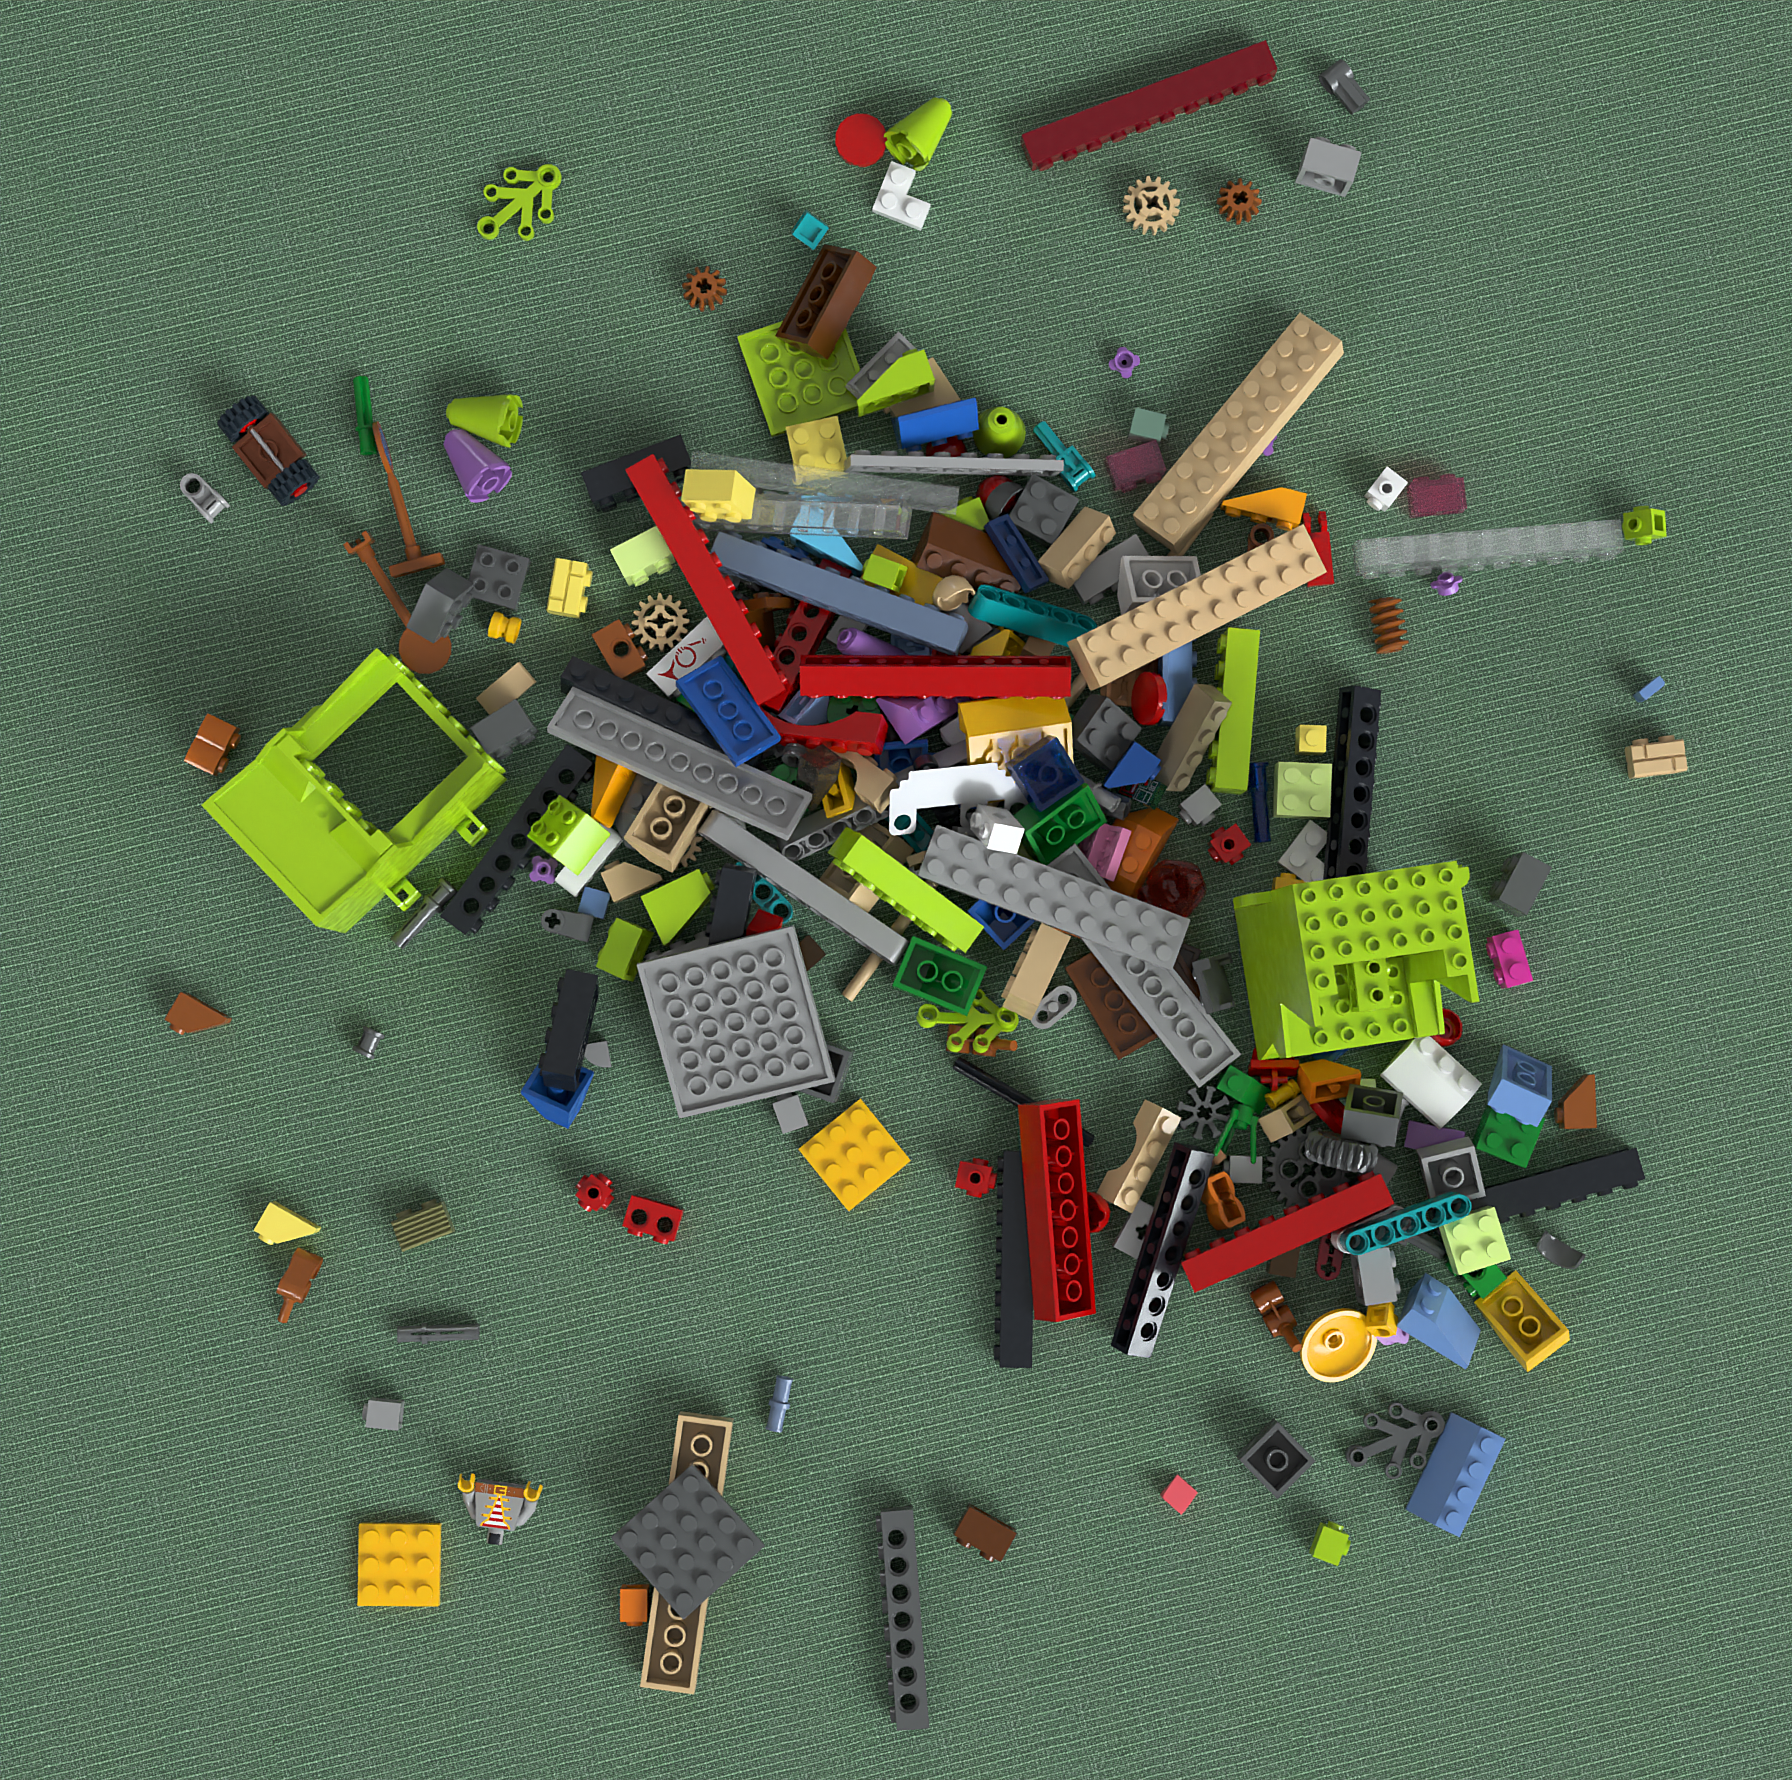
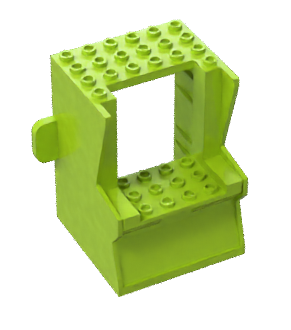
M378 648L355 669L323 705L313 707L293 727L283 728L264 746L254 761L201 805L315 926L342 933L350 930L386 894L400 909L406 912L423 895L405 876L454 830L472 847L478 844L490 830L473 812L508 780L503 775L506 770L485 752L482 745L471 735L466 737L470 732L451 715V712L441 702L432 696V692L414 677L415 675L392 653L386 656ZM397 682L468 757L397 825L386 833L378 829L373 823L360 818L363 815L360 809L355 804L342 798L345 794L337 785L324 779L323 777L326 774L315 763L313 764L312 761ZM473 822L480 828L474 835L467 829ZM402 890L409 895L404 901L397 896Z
M1457 861L1298 883L1272 891L1234 897V911L1258 1060L1278 1057L1280 1059L1445 1034L1440 984L1470 1003L1480 1002L1461 890L1469 881V867H1462V864L1457 865ZM1382 958L1388 959L1390 963V974L1387 975L1388 984L1392 987L1394 994L1391 1008L1352 1013L1346 965L1334 966Z

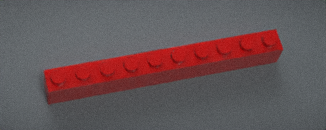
M652 454L625 469L757 705L761 706L788 691L785 685L789 682L782 669L776 671L772 664V661L775 660L772 651L768 645L763 647L758 639L762 636L755 622L750 624L745 614L749 613L742 598L736 600L732 593L736 589L729 575L723 577L719 570V567L722 566L719 557L715 551L710 554L705 545L709 542L702 528L696 529L692 522L696 519L693 511L687 505L683 506L679 499L682 496L676 481L670 483L666 476V473L670 471L663 458L661 457L657 460L656 456Z
M801 655L799 666L800 696H807L809 698L861 696L862 698L870 699L876 696H888L892 699H898L903 696H914L919 699H925L930 696H941L945 699H953L957 696H968L972 699H980L984 696H991L998 699L1023 697L1025 699L1050 697L1052 699H1062L1064 697H1071V656Z

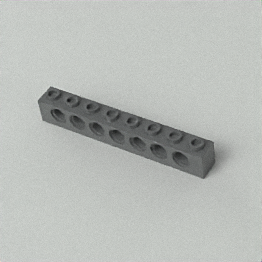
M913 1506L881 1508V1515L876 1516L877 1532H882L883 1543H878L879 1559H884L885 1570H880L881 1587L886 1586L887 1597H882L883 1614H888L889 1624H884L885 1641H890L891 1651L886 1652L887 1668H892L893 1679H888L889 1696L894 1695L895 1706H890L891 1723H896L897 1731L928 1729L929 1717ZM893 1530H900L904 1535L903 1539L898 1543H894L888 1538L889 1533ZM895 1557H901L905 1560L906 1565L904 1568L896 1570L890 1565L891 1560ZM898 1584H902L907 1587L908 1592L905 1596L898 1597L892 1592L893 1588ZM898 1612H906L910 1619L905 1624H899L895 1621L894 1617ZM901 1639H907L912 1643V1646L907 1651H901L896 1646L897 1642ZM904 1666H908L913 1669L914 1673L910 1678H903L899 1675V1670ZM905 1694H912L916 1701L912 1705L907 1706L901 1702V1697Z

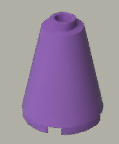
M453 429L447 433L443 445L466 497L471 502L478 503L489 499L487 494L493 490L496 493L500 492L512 476L508 463L464 429Z
M853 627L843 630L837 639V648L842 655H908L904 650Z

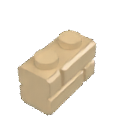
M1674 735L1658 737L1659 742L1649 743L1648 738L1633 740L1632 745L1625 747L1629 779L1687 771L1684 740H1675Z

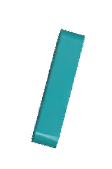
M985 584L978 587L968 606V612L978 620L1069 647L1067 642L1097 628L1096 622L1089 616Z
M1448 1192L1348 1228L1341 1234L1340 1244L1347 1252L1353 1255H1362L1462 1219L1470 1213L1471 1202L1463 1194ZM1459 1198L1461 1207L1456 1212H1453L1451 1203L1454 1199ZM1434 1207L1436 1215L1434 1219L1427 1221L1426 1211ZM1409 1216L1411 1224L1409 1228L1402 1230L1400 1222L1404 1217ZM1379 1226H1384L1385 1235L1381 1239H1376L1375 1230ZM1359 1235L1360 1244L1356 1248H1351L1349 1245L1351 1237Z

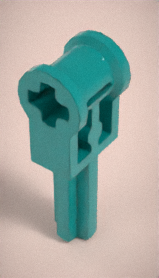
M1045 421L1038 423L1033 428V432L1052 455H1056V460H1064V471L1060 472L1059 475L1074 493L1078 490V486L1087 479L1096 477L1091 466L1072 445L1067 449Z

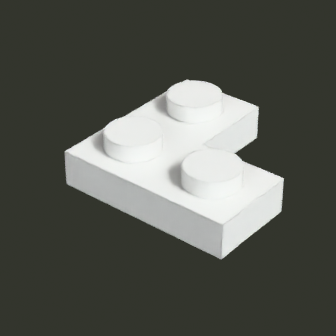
M891 161L872 212L921 231L931 204L907 195L916 170Z
M1309 820L1277 863L1290 873L1296 874L1297 878L1304 882L1323 880L1324 863L1316 858V855L1326 844L1327 832L1312 820Z

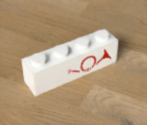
M708 616L646 673L669 699L674 696L678 698L681 695V692L676 687V680L719 655L723 657L727 652Z

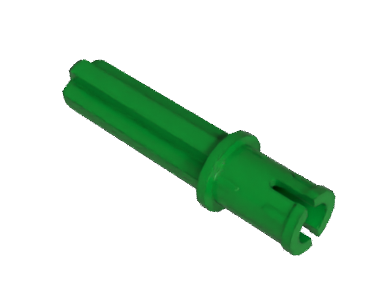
M356 376L353 379L358 423L355 431L358 432L360 455L377 454L372 427L373 417L369 380L367 376Z

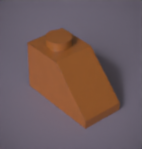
M180 992L164 1020L171 1023L170 1029L184 1035L185 1032L196 1033L229 1024L232 1018L191 994Z
M1583 1074L1558 1101V1107H1555L1554 1119L1555 1123H1559L1560 1129L1597 1128L1595 1074Z

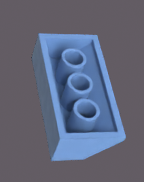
M1192 641L1158 658V674L1163 677L1167 688V700L1163 702L1162 706L1165 712L1158 722V726L1171 727L1191 689L1194 684H1197V678H1192V667L1197 666V652L1192 651Z
M1450 1412L1444 1430L1433 1448L1405 1509L1429 1523L1460 1537L1504 1444L1505 1438Z

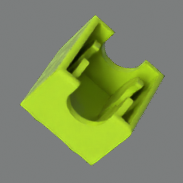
M559 795L557 799L549 804L548 810L541 819L532 825L527 837L578 876L611 833L587 813Z

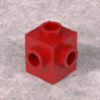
M1235 823L1227 830L1222 826L1210 835L1213 840L1207 843L1210 847L1207 851L1216 863L1220 861L1224 865L1229 862L1233 865L1244 857L1242 851L1251 846V843ZM1224 842L1230 844V850L1224 847Z
M973 1158L972 1162L962 1160L959 1164L955 1188L967 1190L966 1195L982 1198V1193L988 1194L990 1189H995L997 1173H993V1166H988V1160ZM975 1173L980 1175L981 1179L979 1182L974 1179Z
M601 1172L599 1175L592 1173L589 1177L584 1175L576 1185V1188L579 1190L575 1195L579 1198L577 1203L588 1212L592 1209L596 1212L601 1208L606 1210L615 1198L611 1195L615 1190L611 1186L613 1182ZM591 1188L598 1190L599 1195L596 1198H592L589 1195Z

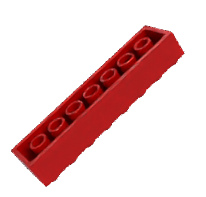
M1057 1098L1019 1104L1018 1113L1034 1320L1060 1322L1096 1314L1080 1099Z
M1373 1171L1364 1173L1357 1177L1359 1182L1353 1185L1344 1182L1333 1187L1334 1193L1326 1197L1323 1193L1308 1198V1205L1300 1208L1297 1203L1284 1209L1285 1215L1275 1219L1273 1215L1259 1220L1260 1226L1250 1230L1249 1226L1234 1231V1238L1226 1241L1223 1236L1210 1242V1248L1201 1252L1200 1248H1196L1185 1253V1259L1181 1261V1264L1194 1293L1395 1204L1380 1173L1374 1174Z

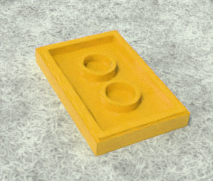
M877 544L872 554L908 567L900 591L896 592L888 589L890 590L889 594L897 597L900 594L907 595L915 600L914 603L922 606L925 603L934 605L932 599L933 592L943 578L917 568L912 561ZM864 580L867 586L874 588L877 585Z

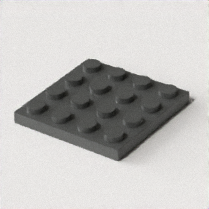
M693 1463L611 1537L683 1620L765 1546L763 1541Z

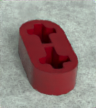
M1332 1232L1320 1237L1315 1261L1316 1274L1326 1281L1336 1279L1339 1275L1344 1253L1334 1246L1332 1254L1329 1253L1330 1246L1325 1243L1326 1238H1331ZM1328 1256H1330V1265L1334 1267V1272L1330 1271L1328 1276H1325V1271L1321 1270V1265H1326Z

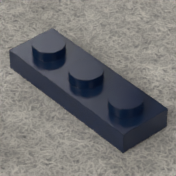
M1006 514L987 522L984 529L1024 593L1026 594L1044 586L1049 581V578L1010 516Z

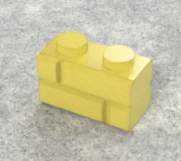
M561 558L555 559L546 609L548 613L580 619L581 612H586L588 597H584L585 587L591 586L593 572L589 571L587 563Z

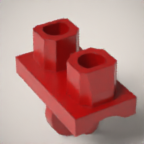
M1254 1048L1248 1066V1076H1260V1083H1270L1271 1091H1277L1278 1083H1287V1076H1296L1297 1069H1299V1060H1295V1057L1281 1059L1278 1057V1060H1258L1257 1051Z

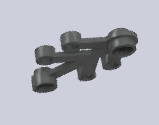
M1399 1402L1390 1403L1387 1411L1392 1418H1404L1416 1424L1407 1429L1385 1421L1373 1412L1366 1413L1363 1417V1424L1368 1429H1379L1391 1435L1364 1447L1359 1444L1350 1445L1345 1452L1347 1462L1354 1467H1361L1367 1462L1368 1457L1396 1446L1390 1462L1384 1467V1473L1390 1479H1398L1402 1473L1400 1465L1410 1440L1420 1436L1415 1452L1409 1456V1463L1416 1469L1423 1468L1426 1464L1425 1454L1431 1439L1441 1435L1445 1427L1444 1419L1439 1413L1426 1411L1423 1414H1419L1404 1408ZM1398 1405L1401 1411L1398 1415H1393L1392 1408ZM1375 1416L1376 1423L1372 1426L1368 1425V1417ZM1434 1420L1436 1422L1435 1428L1428 1429V1421ZM1358 1451L1361 1452V1460L1354 1461L1353 1454ZM1417 1455L1421 1456L1422 1462L1419 1465H1414L1413 1458ZM1391 1466L1397 1467L1395 1475H1389L1388 1473Z

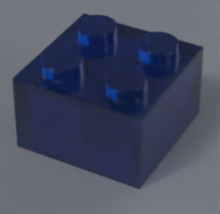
M1047 735L1004 764L1031 808L1038 812H1042L1085 783L1059 739L1052 735Z

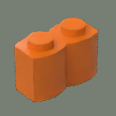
M207 714L184 761L214 776H217L219 772L223 773L229 763L227 758L228 752L231 748L235 749L241 739V735L238 734L240 728L211 714Z
M1225 1171L1208 1175L1201 1201L1207 1206V1216L1211 1225L1216 1230H1222L1244 1222L1245 1211L1239 1199L1235 1197V1188L1230 1176Z

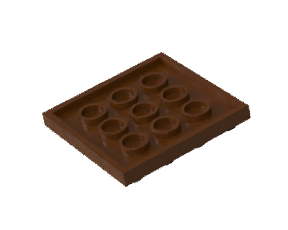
M1092 952L1065 967L1067 974L1118 1060L1158 1038ZM1178 953L1173 969L1200 1002L1199 986L1182 956Z

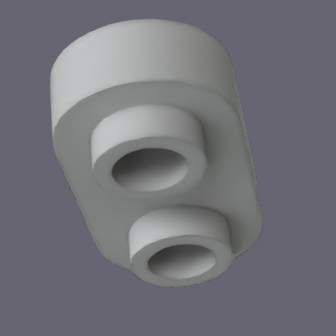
M1065 985L1058 986L1041 1000L1032 1020H1030L1032 1025L1038 1029H1047L1075 1007L1077 1002L1075 991ZM1060 994L1067 995L1068 1001L1066 1004L1059 1003L1058 997ZM1040 1011L1047 1013L1045 1021L1038 1019L1037 1015Z

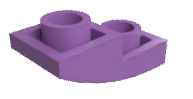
M1410 1120L1404 1147L1419 1149L1463 1138L1466 1132L1442 1127L1439 1130L1435 1125Z

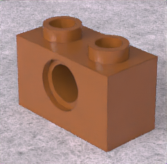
M620 619L592 634L615 676L628 680L647 669L644 662L648 660V657L641 645L636 648L631 639L635 635L628 623L622 625ZM619 644L629 646V651L625 656L619 657L615 655V648Z

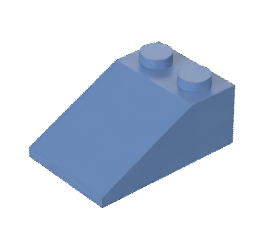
M1503 1044L1489 1087L1487 1105L1498 1113H1507L1515 1117L1522 1124H1531L1537 1127L1552 1102V1066Z
M1427 1273L1409 1291L1396 1325L1464 1369L1469 1366L1481 1331L1450 1288Z

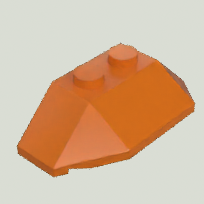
M1157 807L1131 812L1124 821L1115 820L1112 826L1128 829L1131 831L1114 882L1103 879L1111 890L1134 899L1136 898L1179 821L1178 818Z

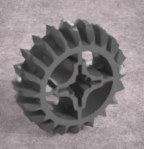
M1315 1130L1309 1133L1304 1146V1154L1308 1159L1345 1171L1360 1173L1374 1171L1378 1160V1148L1374 1144L1340 1138L1341 1134L1329 1131Z

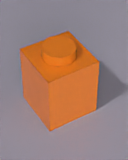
M622 1584L620 1588V1622H626L627 1626H642L643 1622H647L649 1619V1584Z

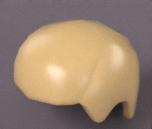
M951 575L943 578L937 584L932 599L936 607L948 612L957 608L962 603H968V594L975 595L976 592L964 577Z

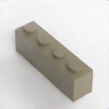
M1194 684L1156 754V757L1161 760L1158 765L1162 768L1154 780L1166 791L1184 792L1197 766L1201 763L1209 744L1213 741L1221 722L1227 716V711L1232 702L1213 685Z

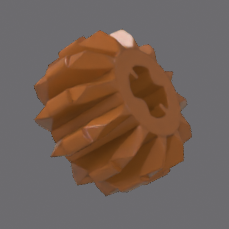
M1238 178L1236 185L1231 180L1228 181L1226 184L1227 188L1221 187L1219 191L1221 197L1216 200V204L1222 206L1218 211L1219 214L1228 213L1226 221L1229 222L1234 217L1237 225L1241 223L1242 218L1247 223L1250 222L1252 219L1251 215L1258 214L1259 209L1257 206L1262 203V199L1256 197L1260 192L1259 189L1251 190L1252 182H1247L1245 186L1241 178ZM1239 198L1243 199V202L1239 205L1235 204V201Z
M709 266L705 267L703 273L700 272L699 267H696V275L687 273L686 277L689 282L682 284L683 289L687 290L683 294L684 299H691L689 303L691 308H694L699 303V310L701 312H704L705 305H709L710 310L713 311L715 310L713 302L715 301L722 305L723 299L720 296L727 295V289L723 287L726 284L725 278H719L720 271L718 270L710 274ZM707 284L709 290L707 289V293H701L699 287L703 288L702 285Z

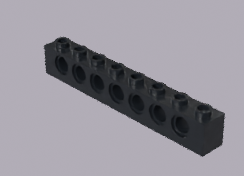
M1356 685L1339 688L1331 781L1330 818H1328L1323 880L1366 874L1368 841L1370 839V817L1372 814V793L1375 784L1374 770L1377 759L1376 746L1379 734V711L1381 708V690Z
M568 744L564 747L442 912L441 918L466 936H470L471 933L476 934L484 924V921L481 919L487 911L490 913L494 911L500 902L498 896L503 890L507 892L516 881V878L513 876L519 868L523 870L532 859L529 854L535 847L540 848L527 837L531 831L530 817L536 813L542 816L548 810L545 797L550 792H555L558 796L561 795L573 803L579 795L577 789L582 783L587 784L595 773L592 770L595 765ZM565 771H572L574 773V780L571 784L565 785L561 782V775ZM518 835H524L527 839V843L522 849H516L513 844L515 837ZM503 856H508L511 860V865L507 870L501 871L498 868V860ZM486 878H493L495 881V887L490 892H484L482 889V882ZM476 899L479 903V909L477 912L469 914L466 910V904L469 900Z
M1174 1142L1110 1345L1126 1355L1151 1358L1215 1154L1199 1146Z

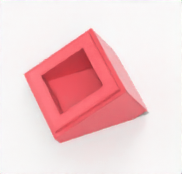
M1177 1474L1161 1492L1160 1496L1182 1515L1198 1492Z

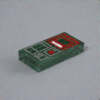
M1148 778L1144 783L1120 786L1116 793L1130 798L1135 803L1155 810L1167 786L1159 781Z

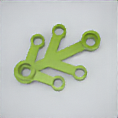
M551 164L542 165L537 171L517 170L514 167H508L504 170L503 177L509 185H515L519 181L534 182L527 189L497 187L494 184L485 186L483 194L489 202H495L499 198L514 200L494 217L485 216L478 221L477 229L481 237L487 240L497 237L499 227L522 208L521 225L518 227V234L524 241L531 240L535 234L532 227L534 197L541 191L542 207L538 210L539 220L544 224H549L554 220L552 195L553 190L560 185L562 176L559 169ZM510 172L516 173V177L513 180L507 178ZM550 174L553 176L551 182L544 181L546 175ZM490 189L496 190V195L489 197L487 192ZM549 211L551 215L549 218L544 219L541 217L542 213ZM493 226L494 230L492 233H485V228ZM529 228L531 232L529 235L524 236L521 234L522 230Z
M979 988L976 996L980 999L974 998L967 1016L959 1013L939 1012L936 1006L932 1004L922 1005L916 1016L917 1022L923 1028H931L936 1023L966 1024L956 1034L949 1036L946 1045L952 1052H959L963 1047L964 1041L981 1025H992L984 1034L975 1037L973 1048L979 1053L986 1052L990 1042L1001 1031H1014L1019 1023L1017 1013L1004 1007L999 1008ZM973 1006H982L989 1014H981ZM952 1041H957L959 1045H954ZM978 1041L983 1042L985 1046L979 1045Z

